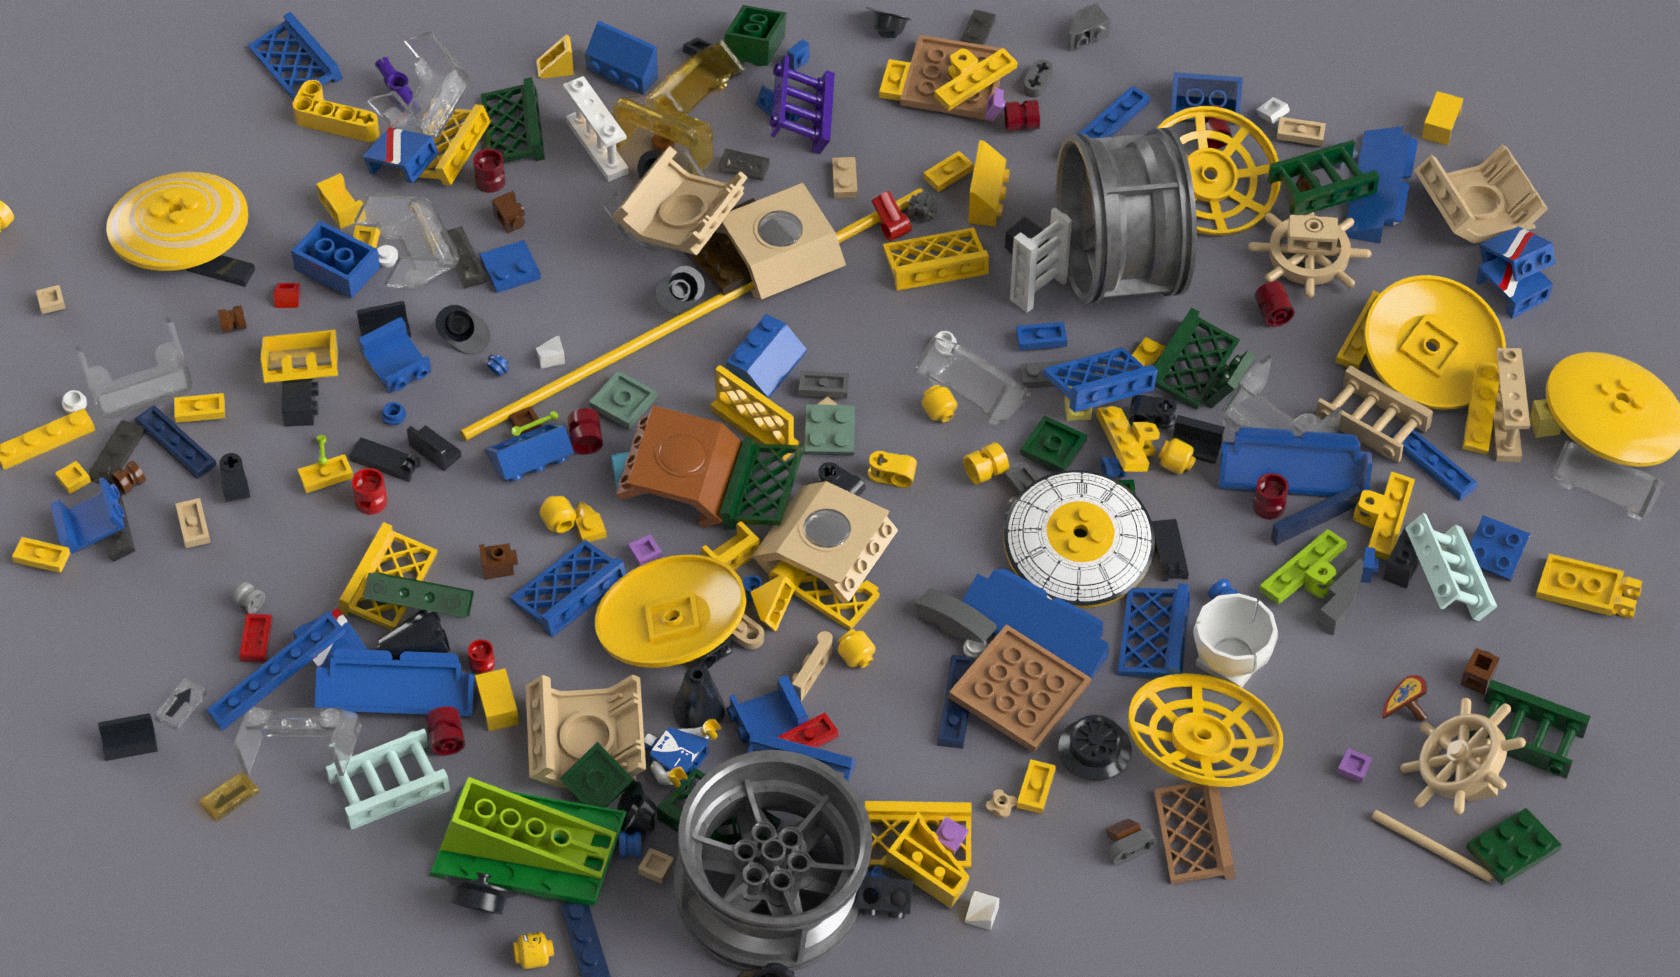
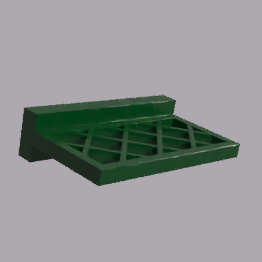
M532 77L523 79L524 85L481 94V102L489 119L495 114L501 117L496 123L490 122L485 130L486 149L497 150L501 148L505 150L502 154L504 163L535 156L536 161L545 160L538 93ZM522 93V96L516 102L510 100L513 95ZM493 99L500 100L494 107L488 105L487 101ZM505 103L511 106L506 113L500 110ZM517 109L524 112L518 119L512 116ZM507 120L513 122L508 130L501 127ZM519 126L525 128L520 136L513 133ZM497 131L503 133L498 140L491 138ZM509 137L515 139L510 146L503 144ZM521 143L528 146L526 150H515Z
M1191 307L1154 365L1158 370L1155 387L1197 410L1207 395L1208 388L1217 379L1218 372L1227 363L1240 339L1199 318L1200 312ZM1198 326L1206 330L1209 336L1198 337L1196 331ZM1224 340L1230 343L1231 346L1230 348L1220 349L1217 341ZM1212 342L1214 350L1204 351L1201 343ZM1196 344L1198 353L1188 354L1186 345ZM1217 356L1220 364L1209 365L1207 357ZM1201 358L1204 367L1194 368L1191 359ZM1186 361L1188 369L1178 370L1175 362ZM1206 372L1209 381L1199 382L1196 374ZM1191 374L1194 383L1183 385L1180 376ZM1175 377L1177 386H1170L1163 381L1165 378ZM1196 389L1199 396L1198 399L1195 400L1188 396L1186 390Z
M744 438L720 510V516L725 529L735 530L736 524L740 521L749 525H781L804 449L802 445L755 444L754 438ZM761 452L772 454L763 461L759 459ZM788 453H795L794 457L786 462L781 458ZM778 460L781 465L770 471L766 467ZM763 469L766 474L755 480L753 475ZM787 470L789 473L788 476L784 477L780 481L775 477L781 472ZM772 479L775 484L764 490L761 485ZM757 488L760 493L749 499L747 493ZM778 489H781L783 491L782 495L774 500L769 496ZM766 498L769 503L759 509L754 505ZM749 507L754 510V512L747 516H741V512ZM772 508L777 510L775 517L763 515Z
M694 767L687 776L688 779H684L681 786L674 791L666 802L663 800L658 805L657 820L678 832L683 809L675 807L674 804L679 799L688 798L691 793L690 784L695 778L701 780L706 774ZM762 810L776 830L781 824V819L766 810ZM733 816L720 825L732 824L734 834L721 835L716 829L709 839L728 845H735L741 839L740 833H737L736 817ZM765 836L759 838L762 841L768 840ZM747 854L739 855L741 858L744 859L750 858V856Z

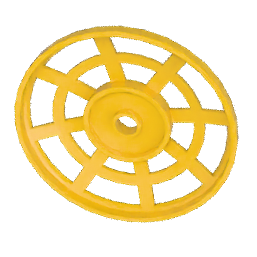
M1214 106L1187 108L1165 119L1157 128L1171 127L1185 119L1195 118L1196 131L1180 137L1182 144L1197 139L1198 150L1189 156L1186 154L1192 176L1195 201L1198 199L1209 202L1212 213L1196 210V217L1214 220L1217 230L1197 226V233L1210 236H1227L1246 231L1258 224L1274 205L1281 181L1271 184V192L1265 206L1252 200L1257 189V176L1269 174L1270 164L1279 161L1272 143L1263 131L1244 116L1231 110ZM1204 117L1223 119L1239 126L1240 129L1233 138L1220 132L1206 130ZM1248 133L1262 147L1269 164L1255 167L1250 154L1241 145V142ZM1207 138L1226 143L1227 146L1223 152L1218 149L1208 148ZM1235 150L1243 158L1247 168L1237 170L1235 163L1230 158ZM1211 171L1214 173L1215 179L1206 178L1204 172ZM1250 177L1249 190L1246 196L1234 190L1238 179ZM1230 197L1239 203L1235 208L1222 212L1219 201ZM1246 207L1258 213L1254 219L1245 225L1233 229H1227L1224 219L1237 215Z
M1188 673L1159 677L1141 687L1132 698L1129 707L1128 727L1135 744L1154 764L1181 779L1215 787L1241 786L1265 777L1274 769L1280 759L1283 748V733L1275 715L1255 695L1229 681L1213 676ZM1191 687L1192 699L1176 700L1164 704L1156 693L1169 688ZM1202 688L1225 694L1241 702V704L1232 712L1218 704L1203 701ZM1147 698L1157 709L1151 717L1149 727L1135 722L1137 709ZM1181 708H1192L1193 713L1178 717L1172 711ZM1203 709L1215 712L1226 718L1220 720L1217 717L1203 713ZM1251 709L1264 722L1271 737L1256 739L1251 728L1242 717ZM1163 716L1173 724L1171 733L1157 730V724ZM1234 724L1238 726L1246 739H1235L1230 727ZM1138 732L1150 736L1154 747L1163 757H1159L1141 739ZM1159 739L1172 742L1177 751L1169 754L1161 745ZM1273 746L1271 760L1264 769L1261 770L1250 766L1255 758L1258 747ZM1233 748H1248L1247 756L1242 762L1230 756ZM1187 757L1199 762L1201 769L1184 764L1180 760ZM1223 761L1233 768L1214 771L1211 763ZM1240 771L1251 774L1237 778H1215V776H1229Z

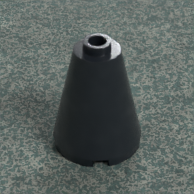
M421 609L378 638L379 644L375 645L376 650L389 651L392 654V660H400V655L405 651L450 652V645L445 629H442L439 622L441 619L438 613Z
M692 667L684 675L673 706L674 719L681 728L682 726L685 728H698L703 726L709 719H715L719 723L725 716L724 701L709 671L704 667Z

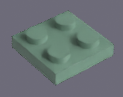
M618 370L589 401V406L605 417L630 429L656 401L658 392Z
M806 404L805 454L854 455L855 405Z

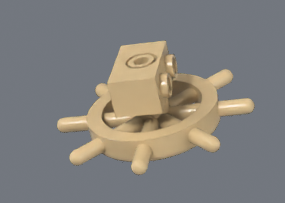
M1314 212L1306 215H1290V218L1283 222L1272 213H1267L1265 220L1275 228L1271 235L1270 243L1251 242L1248 245L1250 251L1269 252L1271 263L1275 269L1265 275L1264 280L1267 283L1276 280L1280 276H1284L1288 280L1305 285V296L1309 299L1314 297L1315 285L1325 284L1336 278L1346 287L1353 288L1355 281L1344 273L1349 258L1371 257L1369 249L1351 248L1350 240L1345 231L1354 225L1352 218H1347L1338 224V218L1314 216ZM1287 237V244H1280ZM1282 253L1295 255L1287 260ZM1325 256L1338 257V259L1332 263ZM1302 262L1305 264V268L1296 265ZM1317 262L1323 268L1314 269V263Z
M1463 698L1460 704V715L1446 720L1436 729L1427 722L1421 723L1420 730L1428 738L1421 749L1419 760L1403 763L1400 767L1401 772L1405 774L1420 771L1424 781L1428 784L1415 798L1414 805L1416 807H1423L1437 793L1440 796L1454 799L1453 810L1455 814L1460 815L1464 812L1465 799L1468 802L1495 797L1498 796V789L1503 790L1506 788V781L1499 777V772L1504 765L1507 751L1523 748L1526 744L1525 739L1522 737L1506 740L1501 730L1497 727L1511 711L1510 705L1502 704L1490 718H1487L1483 715L1471 714V700ZM1478 730L1469 740V731ZM1458 735V740L1451 741L1452 738ZM1442 748L1447 750V754L1439 755ZM1446 765L1436 776L1435 767ZM1456 771L1455 781L1446 782L1450 778V776Z

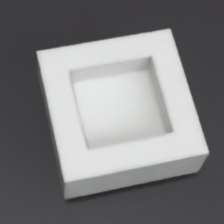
M1272 97L1256 109L1259 117L1272 124L1290 111L1287 103L1275 97Z

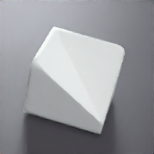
M559 336L550 339L536 348L541 369L565 364L564 351Z
M974 891L965 923L991 931L999 909L1000 898Z

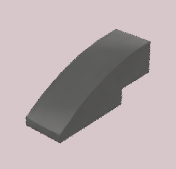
M1361 559L1357 560L1328 588L1326 604L1320 609L1317 624L1332 635L1342 627L1356 602L1363 573L1364 561Z
M931 588L915 602L919 619L939 624L941 632L984 643L997 629L995 623L970 605Z

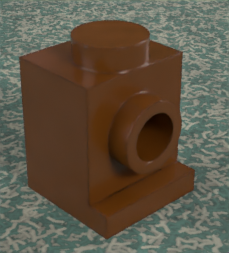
M513 191L492 200L494 216L506 233L518 230L524 226L525 220L523 216L525 212L522 205L516 203Z
M510 543L484 547V544L479 545L484 580L514 575L513 565H517L518 560L516 549L511 550Z
M1475 648L1464 670L1460 685L1485 695L1490 680L1497 670L1500 658L1488 651Z

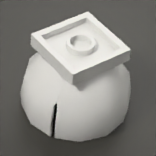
M1240 593L1220 595L1202 607L1193 628L1194 640L1199 655L1196 660V666L1216 678L1243 687L1254 672L1268 663L1278 639V630L1273 613L1259 601L1254 619L1257 599Z

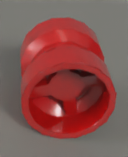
M483 639L473 641L467 649L470 669L475 674L491 672L495 667L492 644Z

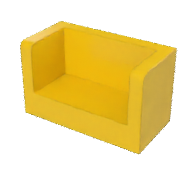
M1437 91L1424 123L1422 139L1448 145L1456 118L1460 116L1464 98Z
M341 173L316 184L320 202L340 229L365 218L362 201L358 200L355 202L345 188L344 177Z
M740 521L736 524V536L713 551L707 545L701 547V556L711 557L724 562L735 571L753 559L752 555L759 547L760 540Z
M506 668L475 675L477 691L480 693L486 714L488 730L493 731L518 725V711Z

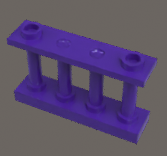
M785 55L780 62L775 64L773 69L775 82L772 115L769 119V126H771L770 136L775 138L780 129L784 128L810 138L813 141L812 152L821 154L831 138L835 73L826 70L821 78H813L789 69V56ZM788 78L814 87L816 95L787 85ZM786 95L813 104L815 112L786 102ZM785 112L812 121L814 129L786 120Z

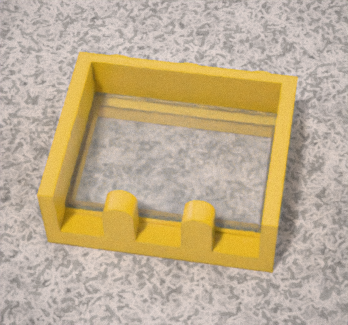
M336 330L263 337L261 363L264 383L338 376L337 362L339 352Z

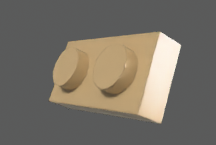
M1280 117L1277 140L1322 146L1326 123Z
M855 157L832 158L834 199L857 198Z
M200 498L176 503L185 547L190 548L211 543Z

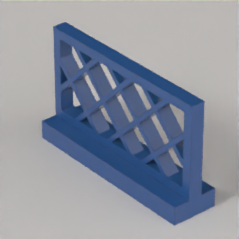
M291 11L283 16L284 22L248 45L251 52L293 100L297 95L293 91L294 84L302 85L308 80H316L323 86L330 80L337 83L343 79L337 63ZM286 30L288 32L287 39H277V35ZM263 44L269 45L268 51H258L257 48ZM285 45L283 52H273L274 46ZM290 45L300 46L298 52H288ZM271 58H281L280 64H270ZM286 58H296L295 65H285ZM301 59H311L310 66H301ZM293 71L291 78H281L282 72ZM298 71L308 72L307 78H296ZM313 72H323L324 75L319 79H312Z
M1121 347L1043 368L1042 375L1070 399L1069 408L1077 412L1153 391L1158 370L1153 365L1143 366L1128 351ZM1121 357V358L1124 359L1125 361L1117 360V359H1114V358ZM1096 363L1104 364L1106 366L1096 365ZM1110 366L1123 368V370L1110 368ZM1077 368H1078V369H1083V370H1087V371L1084 372V371H1079V370H1074V369H1077ZM1090 371L1102 373L1103 375L1093 374ZM1055 374L1066 375V377L1057 376ZM1070 376H1071V377H1075V378L1084 379V380L1081 381V380L1071 379Z
M583 540L510 597V601L544 626L545 632L549 636L554 637L600 601L610 587L626 574L624 562L617 557L615 559L610 558L587 540ZM585 550L591 553L589 558H578V555ZM595 564H607L600 570H594ZM590 565V571H577V566ZM564 566H573L572 572L559 573V570ZM589 578L584 583L575 585L576 579ZM571 579V585L558 586V580ZM554 580L552 587H540V584L544 581ZM570 592L563 599H557V593ZM553 594L552 600L539 601V595ZM527 595H535L534 601L523 602L521 599ZM551 607L542 615L538 613V608Z
M1178 584L1177 589L1132 588L1128 591L1118 667L1119 676L1163 677L1182 673L1190 608L1188 584ZM1133 597H1145L1148 601L1138 607L1133 602ZM1163 597H1173L1172 602L1166 607L1157 602ZM1154 605L1159 612L1152 617L1143 612ZM1140 615L1145 622L1136 628L1130 622ZM1165 615L1170 620V623L1160 628L1155 622ZM1151 625L1157 632L1147 639L1141 632ZM1138 636L1143 642L1133 649L1128 644V641ZM1162 636L1168 643L1161 649H1158L1153 642ZM1146 647L1155 652L1147 659L1138 654ZM1133 657L1140 662L1136 667H1125V663ZM1160 657L1165 662V668H1153L1150 664Z
M752 731L750 735V745L747 753L755 752L756 749L760 751L783 750L803 754L821 761L835 771L845 773L844 778L848 782L852 771H854L856 760L852 757Z

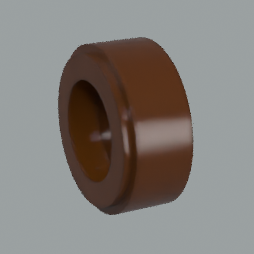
M659 132L652 137L653 150L663 153L669 146L673 149L675 148V138L671 133Z

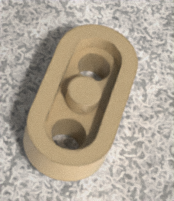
M743 614L740 623L732 633V639L746 649H757L764 643V629L750 617Z

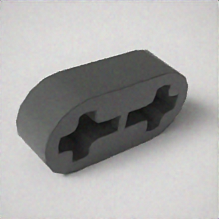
M1042 59L1033 63L1024 80V93L1027 96L1039 97L1044 93L1052 78L1053 66L1049 61Z
M1143 829L1113 843L1108 848L1107 854L1115 865H1120L1153 849L1157 844V839L1150 829Z

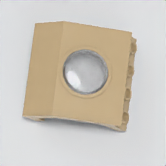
M804 183L730 211L716 229L718 233H724L729 236L747 265L754 284V288H751L754 298H767L846 265L834 229Z
M827 481L802 485L785 509L781 525H774L752 557L767 574L770 573L780 560L822 579L838 599L845 603L849 602L898 529L887 517L890 511Z

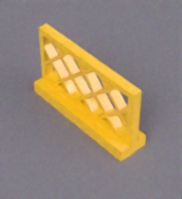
M475 104L472 110L438 109L423 134L431 136L441 130L442 133L432 138L435 144L446 139V142L436 146L439 153L444 150L446 151L444 154L438 155L422 172L419 178L440 179L443 185H452L491 122L483 105ZM443 116H450V117H451V118H449V119H447V120H444V121L440 122V121L442 120ZM466 118V120L463 123H458V121H461ZM456 123V126L446 131L443 130L444 128ZM456 134L454 138L448 139V137ZM436 166V167H435V170H428V169H430V168Z
M974 227L883 244V250L893 273L897 291L989 274V255L987 250H983ZM966 237L972 238L969 243L962 241L960 239ZM938 242H947V243H949V244H948L946 247H944V246H941V245H939V244H937V243H938ZM956 245L963 249L961 250V252H958L953 250L952 248ZM916 246L926 247L923 251L915 249ZM901 250L903 252L900 255H897L895 253H892L891 251ZM935 250L940 252V254L935 256L929 254V252ZM908 254L917 256L915 260H911L906 257L908 256Z
M719 365L715 368L716 400L710 404V409L713 413L748 438H754L757 444L800 445V441L794 438V418L790 413L723 366ZM788 453L781 458L785 461L793 453Z
M383 522L339 599L340 611L343 615L348 616L349 613H352L392 630L399 625L408 607L391 603L378 606L375 600H371L373 605L371 609L364 610L357 607L360 601L367 600L363 597L368 573L377 571L403 577L402 573L415 570L417 574L416 580L423 581L437 556L438 550L392 531V525ZM393 541L404 544L406 550L393 553L391 545ZM423 552L429 555V557L425 561L416 563L413 554ZM409 556L412 564L399 567L396 559ZM392 560L395 569L382 572L380 564ZM393 609L396 615L393 622L383 618L381 612Z
M865 801V808L870 822H881L887 828L879 837L872 833L874 841L872 842L871 850L878 844L887 853L889 848L882 840L890 832L898 838L900 833L895 828L900 823L909 824L917 812L922 815L923 821L926 824L935 823L938 827L944 818L948 817L958 824H966V829L969 830L966 836V846L963 843L960 845V848L966 853V861L958 862L963 869H971L972 803ZM887 854L881 860L870 859L868 867L880 865L882 868H890L885 864Z

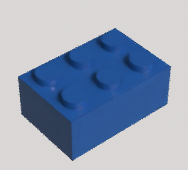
M319 221L291 250L294 270L351 299L380 269L378 250L322 221Z

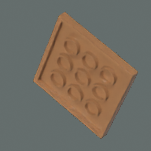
M919 35L900 98V106L988 120L985 119L986 101L993 90L999 88L1001 78L950 111L934 97V92L953 80L948 73V67L952 65L950 56L962 48L969 50L978 59V63L1002 48ZM958 57L959 60H966L965 57Z
M1006 624L950 690L948 698L1035 753L1088 688L1092 678Z

